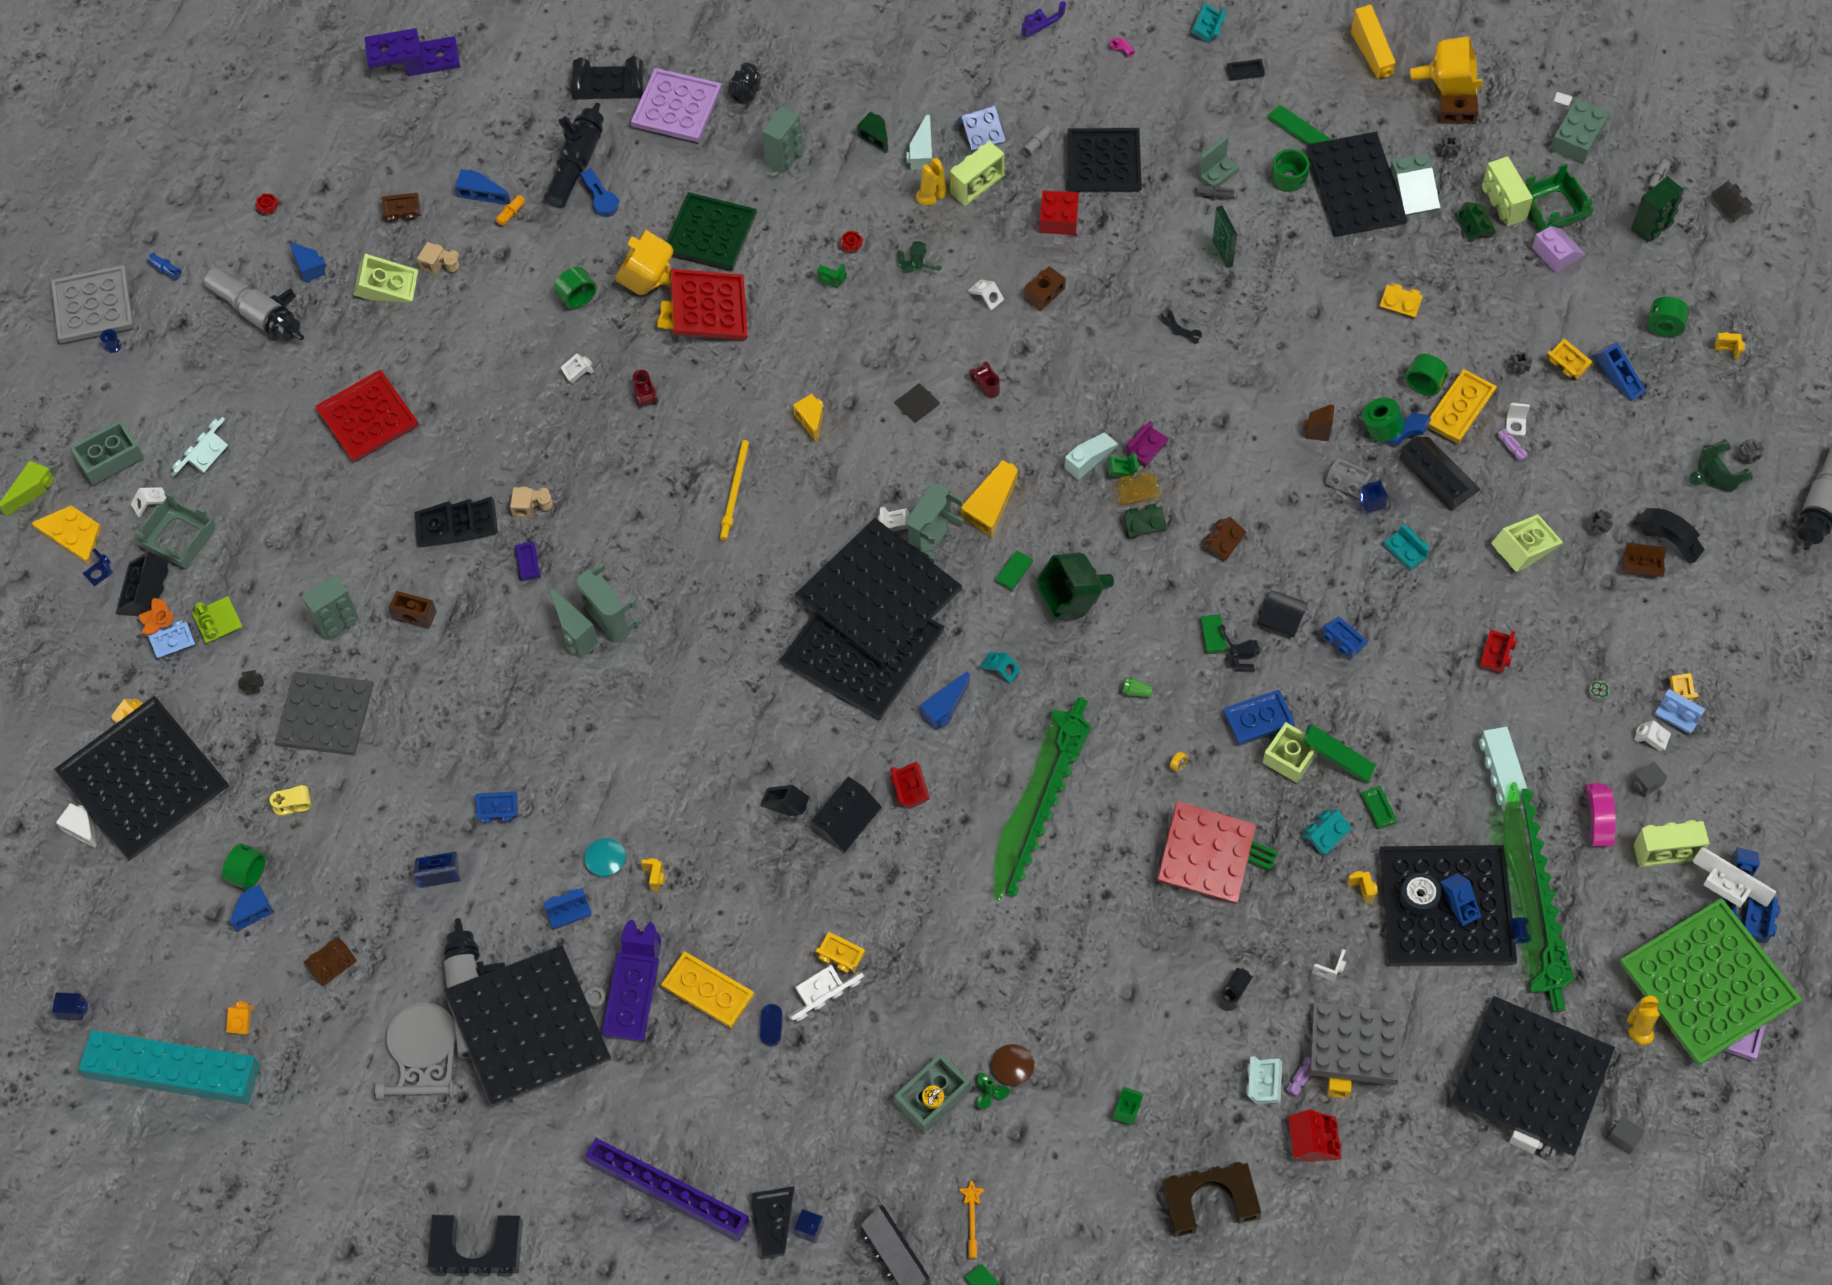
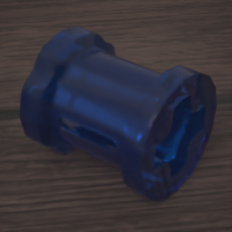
M112 329L103 331L100 339L105 344L107 352L117 353L121 349V341L117 339V333Z
M1518 917L1511 919L1510 926L1513 928V943L1523 944L1531 941L1527 927L1529 923L1528 918Z

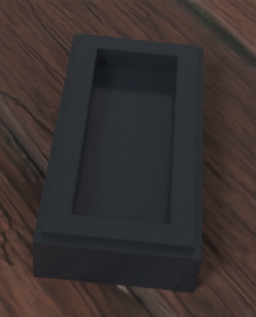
M1262 59L1227 63L1226 66L1230 81L1265 77Z

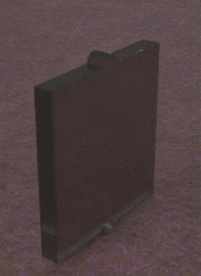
M918 383L897 399L894 404L903 411V415H907L916 423L939 406L940 402L931 395V391H927Z

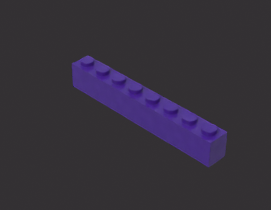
M595 1138L585 1155L589 1165L740 1242L750 1224L748 1215L598 1138Z

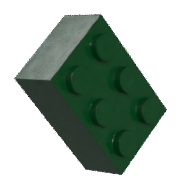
M1668 176L1642 196L1631 230L1647 243L1653 238H1658L1665 228L1669 229L1675 222L1674 217L1679 211L1678 205L1683 200L1682 194L1684 189Z

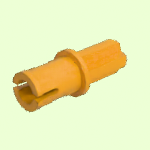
M516 195L509 204L504 206V210L496 217V222L501 226L505 225L512 216L517 215V211L526 203L525 199L520 195Z

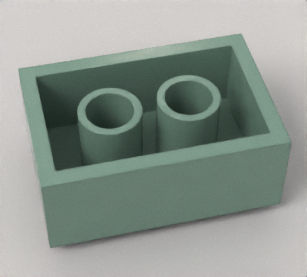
M1576 99L1554 136L1551 150L1584 164L1605 129L1610 112Z
M781 106L762 130L765 165L783 174L788 168H791L795 158L802 154L803 144L800 115Z
M121 419L70 446L76 460L92 485L144 458Z
M336 575L302 595L314 625L325 640L337 636L339 632L353 626L356 621L360 620L348 591Z
M940 1053L894 1095V1103L925 1134L971 1091V1082ZM938 1086L942 1089L944 1102L939 1108L931 1109L923 1103L922 1094L927 1087Z

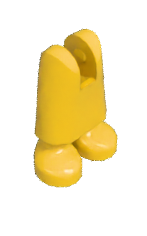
M933 158L930 161V166L927 164L922 166L920 189L916 192V200L921 205H934L937 202L936 197L943 199L947 193L944 168L938 158Z
M1654 996L1643 997L1627 1017L1628 1024L1634 1025L1629 1028L1628 1034L1638 1045L1646 1046L1654 1040L1653 1030L1660 1015L1657 1011L1658 999Z

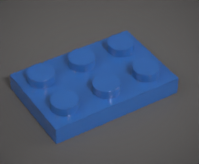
M1280 690L1223 708V713L1238 746L1278 733L1285 722L1295 727L1293 717Z

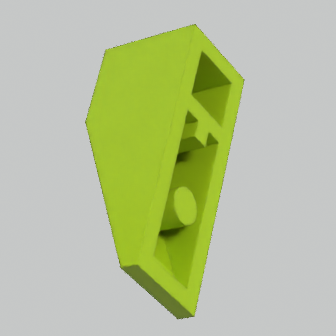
M32 461L28 462L0 501V510L3 515H10L45 493L54 480L49 468Z

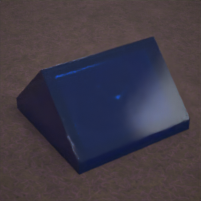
M457 851L416 858L414 877L419 888L460 881Z

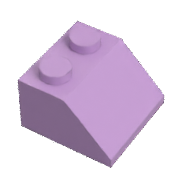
M1552 226L1536 234L1532 246L1555 273L1585 256V253L1561 228Z

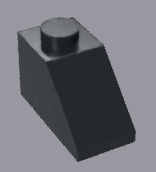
M793 784L769 787L760 805L788 816L802 815L807 808V802L810 797Z

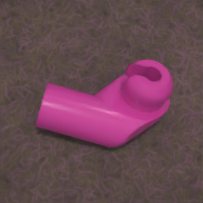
M1112 38L1110 40V46L1114 50L1124 51L1128 57L1134 55L1135 50L1127 40L1122 38Z

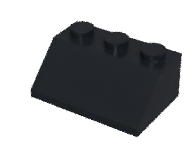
M148 551L129 562L115 614L139 617L140 614L152 610V599H159L164 590L163 582L168 574L167 566L169 560Z
M848 776L812 819V832L843 853H846L881 810L882 806L864 786Z

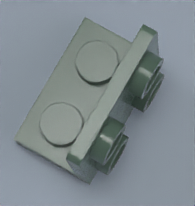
M1227 137L1216 141L1213 147L1208 151L1205 150L1200 155L1198 179L1205 185L1215 186V184H1218L1219 187L1239 171V166L1227 157L1229 140Z

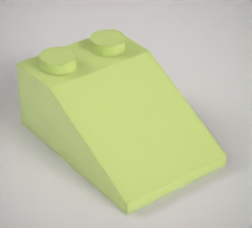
M364 254L359 263L353 295L373 301L412 303L418 270Z
M1537 514L1503 528L1491 544L1509 563L1510 567L1518 572L1562 545L1563 541Z

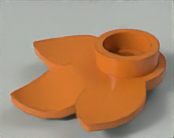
M152 599V610L139 615L140 621L145 625L142 630L143 634H154L160 628H166L172 623L173 613L168 610L167 603L164 600Z

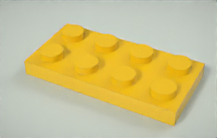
M1463 369L1430 416L1431 421L1427 428L1459 444L1496 391L1497 386Z
M685 951L661 984V987L730 1029L733 1028L755 996L752 990Z

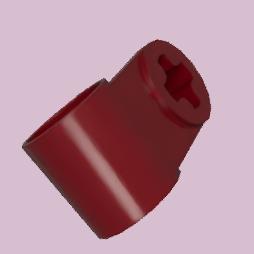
M987 361L983 362L982 366L969 370L971 379L986 397L995 398L1000 394V379Z
M637 370L633 374V383L639 407L642 408L643 405L653 402L655 404L658 403L655 388L652 385L648 372Z

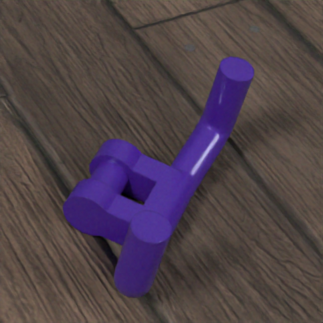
M1061 1L1058 12L1049 18L1045 16L1040 8L1034 11L1033 14L1025 16L1021 35L1023 37L1031 36L1059 20L1065 14L1066 2Z

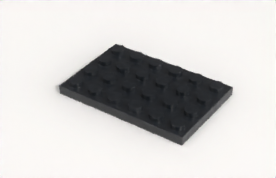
M1377 131L1307 144L1306 150L1335 237L1407 224V217Z

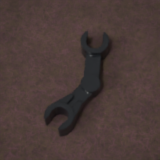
M1167 309L1169 317H1165L1161 313V321L1171 327L1175 335L1190 338L1193 344L1199 343V338L1193 336L1201 338L1202 332L1200 330L1190 331L1179 326L1176 323L1173 312Z

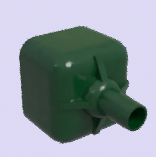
M1076 552L1053 555L1037 577L1036 584L1052 617L1055 620H1064L1085 616L1092 606L1096 604L1103 589L1113 586L1114 578L1111 574H1096V569L1092 567L1087 556L1084 553Z

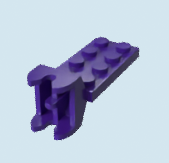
M634 919L626 923L621 938L622 953H617L602 1036L644 1042L660 962L658 956L661 950V937L652 922H649L644 931L640 932Z

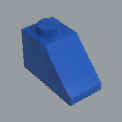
M294 243L290 244L305 282L326 275L324 267L327 266L323 256L319 257L314 249Z
M260 885L250 887L245 893L240 895L230 920L236 932L274 913Z

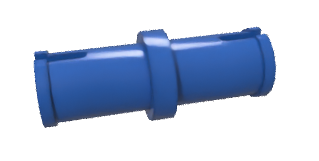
M155 253L148 255L153 260L147 258V263L158 268L159 272L166 273L174 279L180 277L175 272L182 274V270L171 264L168 259H162Z

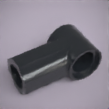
M1236 968L1220 994L1219 1005L1223 1010L1232 1011L1237 1007L1238 1001L1253 978L1249 971L1243 968ZM1225 996H1231L1234 1000L1229 1001L1225 999Z

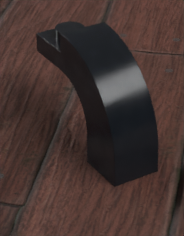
M1646 508L1636 521L1646 536H1661L1675 544L1688 563H1695L1705 550L1697 539L1700 536L1698 531L1682 517L1660 508Z

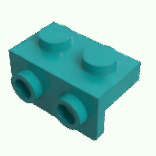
M1204 3L1200 8L1191 32L1208 43L1213 38L1216 39L1221 32L1220 26L1226 20L1225 13L1227 9L1224 7L1219 12L1207 3Z
M1326 809L1318 816L1319 819L1307 826L1306 832L1301 836L1304 840H1310L1321 855H1326L1352 829L1338 809Z

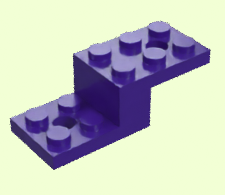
M417 28L364 37L369 69L405 63L408 76L460 68L455 36L420 42ZM383 48H388L387 51H380ZM439 53H444L443 56H436Z

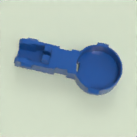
M592 168L581 172V181L586 185L590 193L593 194V211L595 214L602 217L613 216L619 208L618 203L620 201L617 196L602 187Z

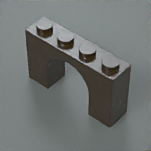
M1235 1162L1226 1168L1216 1166L1202 1173L1192 1171L1187 1173V1176L1179 1178L1177 1175L1167 1177L1162 1182V1191L1174 1238L1196 1233L1197 1224L1191 1205V1198L1196 1191L1207 1186L1221 1188L1230 1196L1238 1224L1259 1220L1261 1217V1209L1248 1163Z

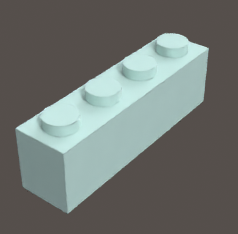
M1508 727L1483 731L1482 737L1479 739V746L1481 751L1485 752V765L1491 771V784L1493 787H1496L1498 805L1502 806L1503 812L1524 808L1521 794L1522 789H1527Z

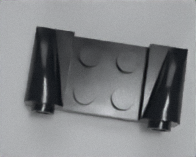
M632 56L626 59L625 66L591 67L590 61L583 57L573 60L571 78L572 99L642 98L643 76L645 72L643 60Z

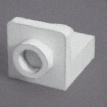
M577 353L560 367L571 383H574L586 371L590 374L594 372L590 359L586 356L582 357Z

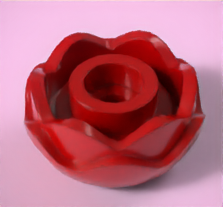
M263 193L256 199L255 206L259 212L270 214L277 209L278 199L273 194Z
M847 231L841 237V247L847 252H856L862 247L863 237L858 232Z

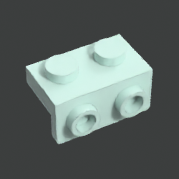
M1251 1056L1247 1067L1249 1084H1247L1246 1091L1248 1097L1256 1104L1280 1103L1282 1061L1280 1059L1259 1060L1255 1056Z

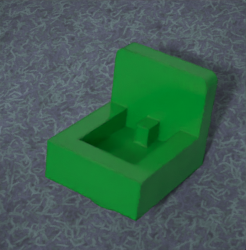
M841 264L837 271L820 265L817 269L818 281L838 289L841 282L844 283L847 277L845 265Z
M1132 453L1128 458L1112 455L1107 458L1109 476L1130 479L1139 469L1136 453Z
M1123 1087L1113 1119L1134 1125L1141 1106L1143 1093Z

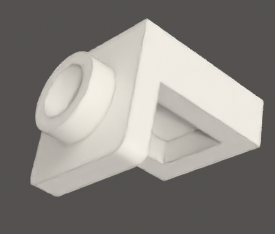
M880 507L878 520L893 532L908 529L907 518L909 511L905 508L888 512L885 507Z
M1653 720L1638 726L1634 740L1637 743L1646 741L1660 752L1666 749L1671 733Z

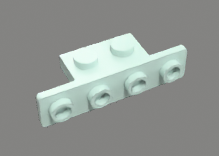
M222 417L219 421L215 419L208 426L211 430L207 434L203 432L198 437L196 447L190 446L184 453L186 458L183 461L178 460L172 466L174 471L171 475L173 477L187 462L203 474L223 452L228 444L218 437L214 431L223 423L225 418Z

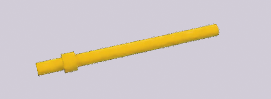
M742 440L725 516L722 517L720 540L727 541L729 530L732 528L734 521L732 518L749 447V441Z

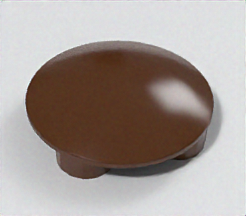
M1005 1045L998 1049L992 1058V1071L995 1077L1000 1082L1011 1087H1017L1019 1084L1026 1082L1034 1070V1059L1031 1053L1020 1045Z

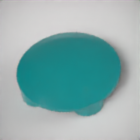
M610 838L596 840L587 848L585 853L587 868L593 874L598 875L599 878H606L617 873L626 863V854L623 846L618 841Z

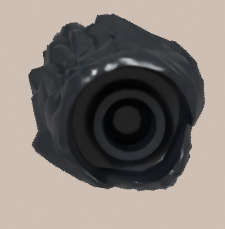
M751 63L742 64L741 70H736L734 76L729 81V93L746 102L754 100V93L759 91L761 80L758 68Z

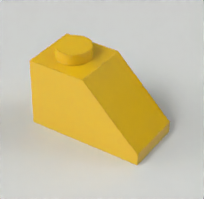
M811 393L793 404L795 417L816 441L819 438L823 421L824 405L819 398L816 399Z

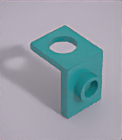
M989 652L980 666L984 670L998 671L1008 683H1011L1020 671V667L1008 653ZM1008 664H1011L1013 667L1011 675L1006 673Z

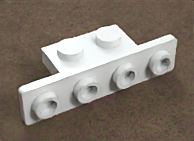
M1701 847L1693 860V863L1710 872L1703 885L1740 908L1748 896L1767 907L1776 894V891L1704 847Z
M832 965L825 967L795 986L805 1005L788 1015V1018L790 1020L796 1019V1021L804 1019L808 1016L806 1012L813 1008L817 1010L826 1004L825 1000L830 997L835 999L843 994L842 990L846 987L852 988L861 983L860 979L864 977L863 973L857 972L841 982Z

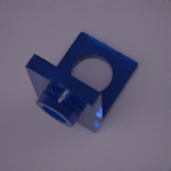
M94 548L92 551L98 562L84 571L83 575L93 586H96L110 576L113 571L109 566L111 561L105 554L101 555ZM94 570L102 571L99 578H92L91 573Z

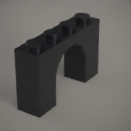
M432 1215L427 1267L433 1275L446 1276L447 1273H455L457 1276H468L469 1273H477L479 1276H490L491 1273H499L500 1276L509 1277L513 1273H519L523 1227L520 1215H498L494 1246L484 1256L474 1259L463 1257L456 1250L458 1224L454 1215Z

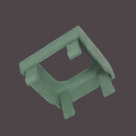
M941 484L932 485L907 518L908 544L933 563L936 562V558L927 552L933 551L946 534L947 523L952 520L963 526V519L960 516L957 517L951 514V501L962 507L963 499L960 496L952 495L951 489Z
M164 492L166 499L162 504L156 506L141 526L140 532H134L136 537L134 540L138 546L182 568H187L214 533L215 523L212 518L206 515V511L198 507L195 511L175 501L174 495ZM174 519L182 520L199 529L186 547L182 557H179L176 550L168 546L166 551H164L155 544L162 531Z
M602 563L597 565L598 567L592 572L588 569L582 573L577 579V584L586 614L611 642L617 643L628 637L629 631L634 627H639L641 622L638 617L627 625L624 613L630 608L633 609L636 606V601L633 598L623 606L617 602L618 594L602 576H597L606 570L605 565Z

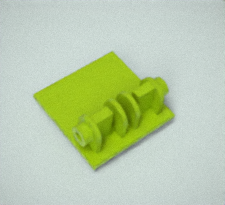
M228 596L207 606L202 602H198L195 605V611L192 612L206 644L243 627Z

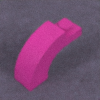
M1602 783L1586 784L1585 791L1591 813L1590 837L1593 846H1614L1615 805L1612 789H1608L1607 784Z

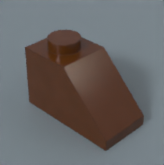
M1330 404L1309 412V418L1304 420L1303 431H1307L1306 439L1329 441L1334 416V405Z

